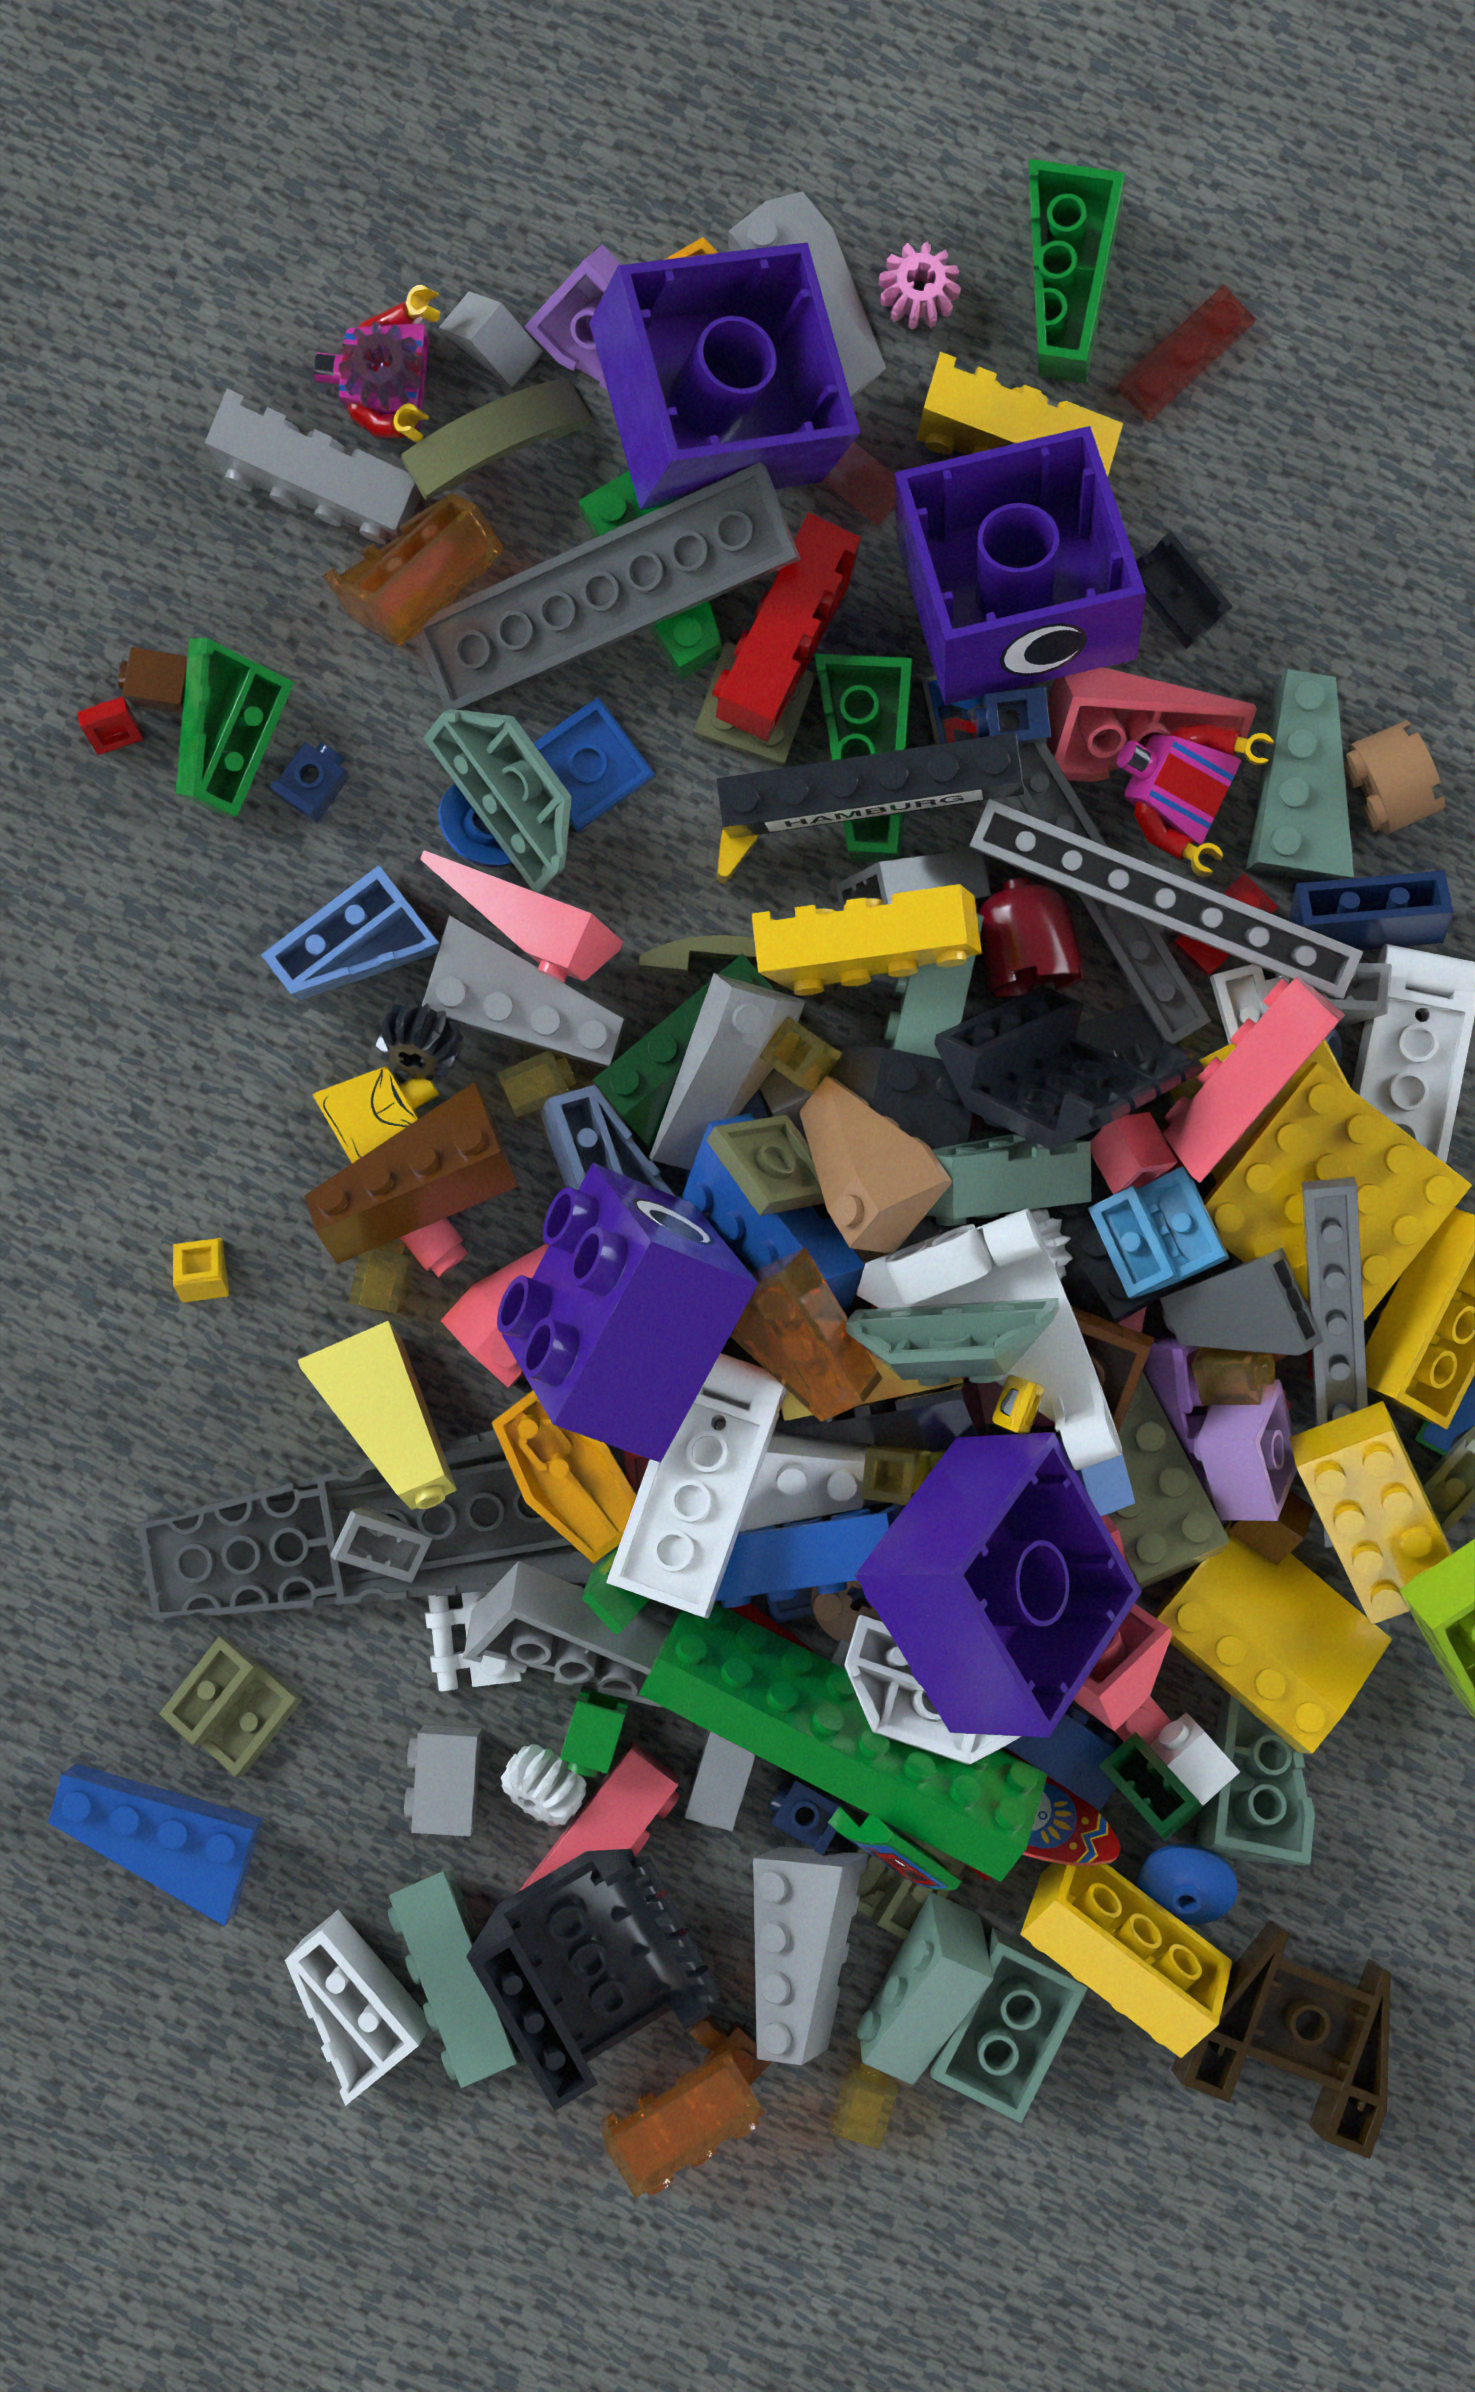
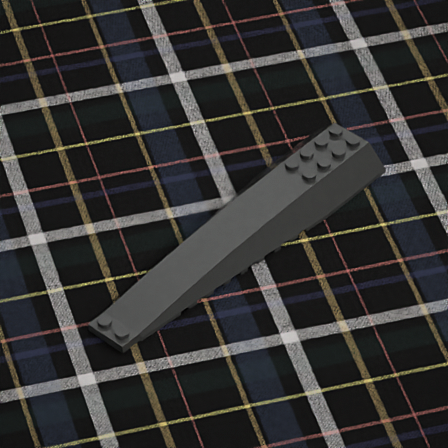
M772 1363L757 1365L773 1371ZM780 1408L778 1418L783 1416L782 1409ZM720 1418V1419L716 1420V1422H715V1424H714L715 1430H716L717 1421H718V1422H726V1420H725L724 1418ZM495 1430L441 1443L457 1491L446 1495L443 1502L428 1509L416 1508L411 1510L395 1493L372 1462L200 1506L188 1510L186 1514L137 1523L153 1620L200 1612L206 1616L307 1608L316 1605H342L361 1603L363 1601H389L436 1595L437 1597L456 1595L458 1593L490 1592L518 1561L535 1566L571 1584H587L592 1569L617 1549L619 1545L593 1564L534 1511L523 1498ZM866 1443L870 1465L862 1507L869 1506L871 1514H875L893 1505V1502L911 1499L928 1476L924 1451ZM607 1444L626 1476L624 1450ZM364 1505L369 1506L433 1538L412 1583L340 1562L330 1557L351 1510ZM839 1513L822 1516L823 1521H830L831 1516ZM783 1523L776 1524V1529L783 1528Z

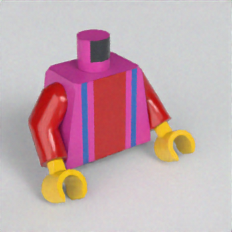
M423 285L413 287L406 301L361 322L359 327L347 329L344 338L343 355L317 352L315 356V382L339 385V398L344 409L349 412L350 418L376 439L408 437L418 443L424 437L419 431L421 420L427 421L429 419V416L422 409L430 340L425 325L418 323L421 322L422 318L429 322L438 321L440 311L427 306L431 299L439 296V293Z
M1210 724L1176 727L1168 736L1153 735L1146 747L1133 740L1127 742L1119 752L1117 765L1133 774L1125 790V799L1135 807L1134 816L1147 842L1181 861L1184 858L1191 860V868L1197 876L1208 877L1212 875L1213 871L1200 864L1198 857L1202 854H1209L1219 861L1223 858L1222 851L1217 845L1202 843L1242 761L1235 757L1237 752L1244 753L1250 763L1263 765L1269 760L1255 757L1251 753L1250 747L1256 741H1263L1266 744L1273 745V739L1265 733L1254 734L1249 739L1242 738L1241 732Z

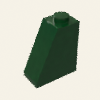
M1136 1732L1098 1765L1165 1842L1202 1810V1804Z

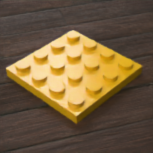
M1312 1062L1203 1202L1225 1249L1243 1263L1283 1247L1304 1298L1308 1300L1302 1182L1354 1177L1358 1196L1363 1319L1365 1321L1470 1189L1472 1184L1317 1062Z

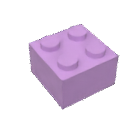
M1280 1379L1223 1380L1215 1399L1209 1402L1207 1417L1201 1430H1198L1195 1434V1456L1198 1460H1202L1206 1473V1494L1210 1500H1214L1219 1520H1278L1297 1471L1289 1437L1295 1434Z

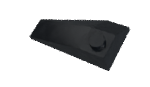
M969 1378L963 1379L964 1383L784 1421L783 1416L778 1418L775 1430L779 1432L928 1452L945 1449L947 1451L957 1437L988 1436L977 1383L970 1382Z

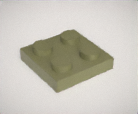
M725 641L693 734L702 739L785 767L817 673L806 669L768 742L715 717L718 698L712 696L714 687L721 672L724 669L731 671L737 659L733 656L736 645Z
M787 1115L715 1126L706 1139L722 1165L728 1170L759 1216L825 1203L809 1145Z

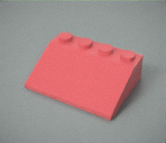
M1299 976L1295 977L1290 984L1282 978L1262 1001L1269 1007L1266 1013L1257 1023L1248 1018L1229 1040L1236 1046L1224 1062L1215 1057L1196 1079L1204 1086L1191 1101L1183 1095L1164 1117L1171 1123L1164 1131V1137L1191 1176L1199 1183L1215 1168L1345 1016L1342 1011Z

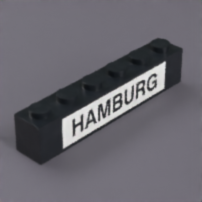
M1016 732L716 778L722 826L730 839L1024 795Z

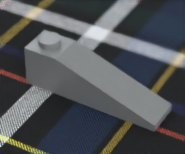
M803 191L767 200L728 231V252L808 242L846 383L852 398L884 373L886 366L835 232Z
M713 974L649 1156L651 1160L692 1170L708 1123L738 1116L789 1048L805 1004L803 999L720 974Z

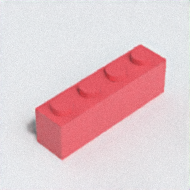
M632 1741L519 1891L586 1851L631 1849L634 1856H636L651 1835L645 1829L656 1814L664 1819L680 1798L681 1794L675 1791L679 1784V1776Z

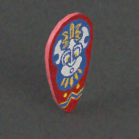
M1000 1749V1750H1002V1751H1004V1752H1006V1753H1008V1754L1014 1756L1015 1758H1017V1759H1019V1760H1021V1761H1023V1762H1025V1763H1027V1764L1033 1766L1032 1764H1030L1028 1761H1026L1025 1759H1023L1022 1757H1020V1756L1017 1755L1016 1753H1014V1752H1012V1751L1005 1750V1749ZM1047 1775L1027 1849L1022 1855L1076 1866H1094L1111 1863L1116 1860L1120 1852V1843L1107 1821L1095 1807Z

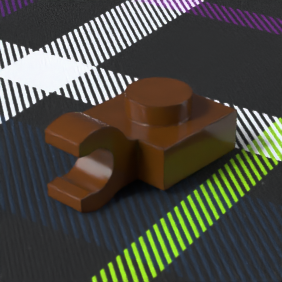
M709 2015L691 2026L690 2035L702 2046L710 2049L704 2056V2064L740 2097L772 2063V2061L757 2059V2040L738 2021L726 2031Z

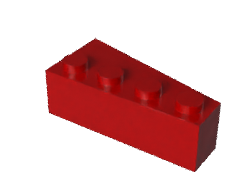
M809 512L807 513L794 540L801 560L777 570L776 579L770 591L766 590L759 601L754 615L756 620L751 630L745 629L736 645L733 656L737 659L731 671L724 669L716 682L712 696L718 698L716 718L764 741H769L850 586L862 537Z

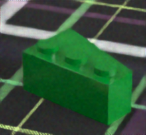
M189 638L176 794L218 814L237 817L294 682L209 638Z

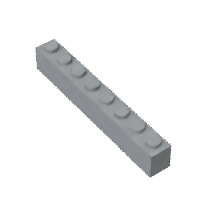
M991 799L987 802L969 848L1291 980L1299 976L1313 989L1336 998H1344L1363 954L1361 950Z

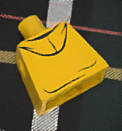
M386 1066L320 1090L313 1094V1097L351 1163H354L420 1119L416 1109L440 1094L433 1081H428L422 1076L416 1075L414 1078L400 1083L394 1071Z

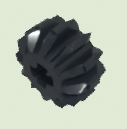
M407 1001L404 1006L393 1005L391 1011L386 1014L377 1034L376 1046L381 1051V1059L385 1062L393 1063L395 1071H405L409 1073L411 1078L418 1075L428 1081H432L435 1076L446 1077L449 1070L453 1068L455 1060H458L462 1049L463 1036L458 1031L459 1023L446 1019V1011H435L431 1009L428 1003L422 1007L413 1001Z

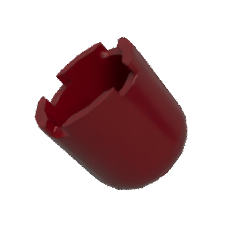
M1029 877L1016 878L1003 884L1004 890L995 893L983 903L979 915L984 916L980 938L988 994L993 993L994 998H1017L1034 990L1033 986L1054 982L1055 990H1061L1075 985L1084 979L1070 908L1066 897L1059 890L1046 885L1033 884L1032 878Z

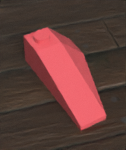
M1102 667L1054 679L1047 703L1051 737L1046 742V745L1067 780L1096 782L1110 779L1109 771L1121 768L1117 765V757L1127 742L1133 740L1146 747L1153 735L1168 736L1176 727L1210 724L1241 732V737L1247 739L1257 708L1252 703Z
M425 850L420 858L523 951L540 963L537 971L552 979L565 982L568 975L578 980L586 981L617 954L622 947L623 941L592 913Z
M547 1244L540 1246L473 1284L440 1320L468 1352L508 1388L513 1386L524 1373L502 1337L503 1333L498 1330L497 1315L506 1289L516 1277L520 1275L529 1278L533 1277L549 1247Z
M1134 1603L1073 1700L1115 1732L1150 1697L1172 1636L1171 1629Z

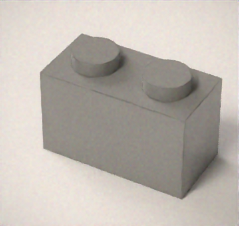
M423 1725L418 1732V1737L410 1738L407 1767L415 1768L414 1788L407 1787L404 1817L412 1818L411 1833L454 1836L472 1835L476 1826L482 1728Z

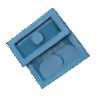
M1184 1166L1138 1189L1132 1185L1088 1208L1130 1299L1162 1289L1230 1259L1195 1183Z

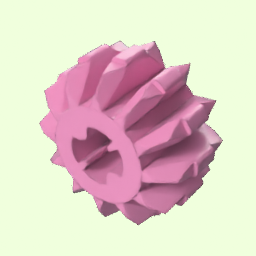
M928 241L922 245L921 253H916L913 247L907 243L903 246L902 258L891 254L886 262L888 271L880 273L878 284L881 288L885 289L880 296L881 305L894 306L891 312L893 322L900 320L904 315L909 316L908 327L911 330L917 327L919 318H923L931 329L936 326L937 314L948 318L953 310L951 301L959 298L961 287L955 283L959 275L957 265H946L948 260L946 249L935 256L930 255L931 245ZM915 281L926 283L924 291L913 289Z

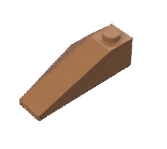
M826 1076L800 1109L799 1114L827 1211L850 1248L894 1254L951 1185L952 1180L929 1145L919 1138L909 1136L898 1128L899 1124L894 1120L881 1116L869 1107V1103L835 1078Z

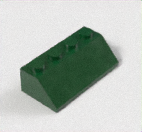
M743 953L719 973L723 976L774 990ZM711 980L592 1080L651 1151ZM799 1021L789 1048L767 1077L812 1040Z

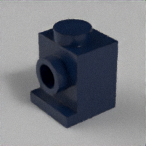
M1045 687L985 694L983 698L984 708L975 709V724L978 738L1016 732L1018 745L1046 743L1051 737ZM1008 712L1014 713L1019 719L1018 727L1013 730L1004 728L1001 723L1003 714Z
M304 742L277 781L274 780L269 788L283 801L315 823H318L350 776L340 766L345 759L335 750L322 742L319 743L316 749ZM309 768L319 770L318 779L313 783H305L303 781V776Z
M793 1775L788 1785L782 1781L779 1783L767 1805V1808L773 1811L770 1816L772 1825L814 1848V1851L822 1856L837 1832L828 1821L839 1807L847 1811L845 1802L796 1775ZM801 1807H809L814 1811V1816L809 1822H800L795 1817L796 1811Z

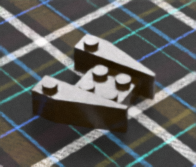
M1270 1920L1230 1970L1218 2026L1182 2058L1176 2055L1171 2071L1182 2085L1228 2103L1232 2097L1246 2055L1319 2083L1323 2086L1309 2126L1323 2141L1370 2159L1387 2112L1391 1972L1376 1961L1368 1959L1359 1985H1355L1282 1956L1290 1932L1277 1922Z

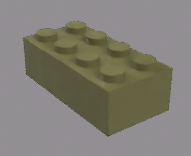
M1142 1371L1118 1434L1135 1504L1108 1514L1119 1529L1127 1565L1140 1589L1223 1552L1230 1542ZM1050 1426L1055 1436L1061 1435L1059 1431L1056 1432L1055 1426Z

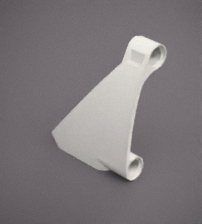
M1028 1208L975 1228L974 1224L960 1226L865 1264L857 1296L878 1308L1059 1298L1060 1308L1053 1322L1006 1375H1000L1001 1378L996 1382L1004 1387L1008 1375H1015L1044 1386L1043 1389L1045 1391L1038 1411L1055 1422L1056 1432L1059 1431L1062 1436L1065 1450L1074 1470L1078 1471L1123 1454L1113 1418L1080 1328L1037 1223Z

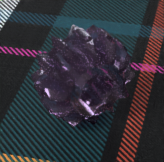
M374 321L371 327L372 334L368 336L362 330L355 328L353 334L357 345L342 344L341 351L347 360L339 363L338 368L341 376L348 379L345 388L350 396L361 394V403L367 408L371 407L379 398L382 409L388 412L391 407L390 398L397 397L399 402L407 404L409 397L405 388L420 389L421 381L416 372L424 368L422 357L415 354L417 344L413 337L410 336L402 339L401 329L395 324L383 334L380 323ZM385 361H389V368L383 366L385 364ZM374 365L379 367L377 372L373 371Z

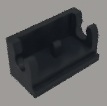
M1172 531L1164 536L1148 555L1145 556L1143 554L1136 561L1146 591L1145 600L1185 649H1188L1219 624L1233 607Z

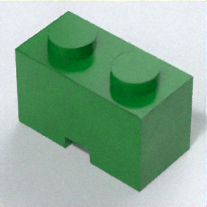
M582 1686L559 1760L569 1762V1770L584 1776L596 1777L598 1771L608 1774L629 1700L600 1693L598 1690Z

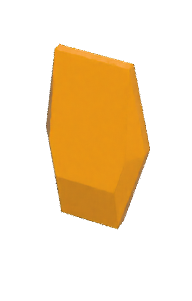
M533 1390L492 1421L493 1428L523 1498L534 1511L593 1564L620 1544L637 1495L606 1443L553 1425Z

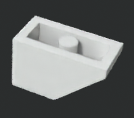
M1187 1713L1177 1721L1166 1725L1160 1732L1159 1737L1149 1745L1202 1805L1207 1803L1240 1773L1214 1741Z

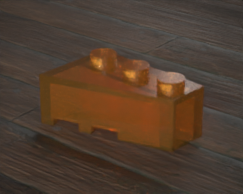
M450 493L400 525L404 534L378 550L375 544L372 543L361 550L365 559L339 575L337 570L333 568L322 575L353 620L399 647L407 640L418 635L428 620L441 608L450 605L456 599L457 594L476 576L486 572L490 568L492 561L505 550L479 507L453 493Z
M806 1247L751 1273L758 1282V1285L730 1336L821 1422L863 1404L883 1378L867 1350L847 1334L845 1323L848 1318Z
M730 2050L679 2076L676 2079L677 2085L655 2098L652 2091L640 2097L637 2101L640 2109L626 2117L617 2120L612 2112L600 2119L604 2147L635 2199L645 2192L648 2195H654L662 2191L673 2181L674 2173L688 2164L691 2167H697L705 2163L716 2153L717 2149L715 2147L731 2136L734 2139H740L759 2125L758 2119L765 2115L762 2104Z

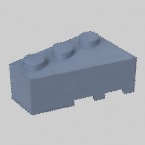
M595 1085L548 1098L539 1113L565 1188L571 1187L578 1190L592 1163H595L675 1196L660 1177L659 1169L652 1160L648 1161L631 1138V1132Z

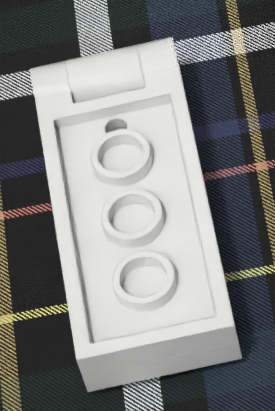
M1385 944L1380 952L1378 963L1392 965L1388 1012L1386 1015L1365 1020L1352 1090L1446 1164L1475 1017V962ZM1416 1011L1422 1016L1421 1022L1415 1017Z
M720 1353L661 1463L649 1460L606 1583L695 1615L709 1618L779 1417L778 1412L787 1392L789 1376ZM724 1418L726 1426L722 1430H715L714 1424L716 1420Z

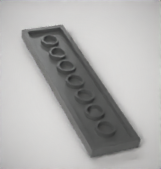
M759 462L413 622L412 625L445 711L449 709L464 711L801 560L767 468Z

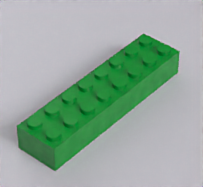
M714 1602L709 1618L679 1610L639 1695L1000 1882L1027 1849L1046 1782V1773L1000 1749L967 1765L875 1734L871 1730L847 1670L728 1608H722V1605Z

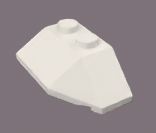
M863 1615L858 1616L844 1666L873 1733L967 1765L1022 1737L950 1733L926 1692L915 1680L909 1664L884 1623Z

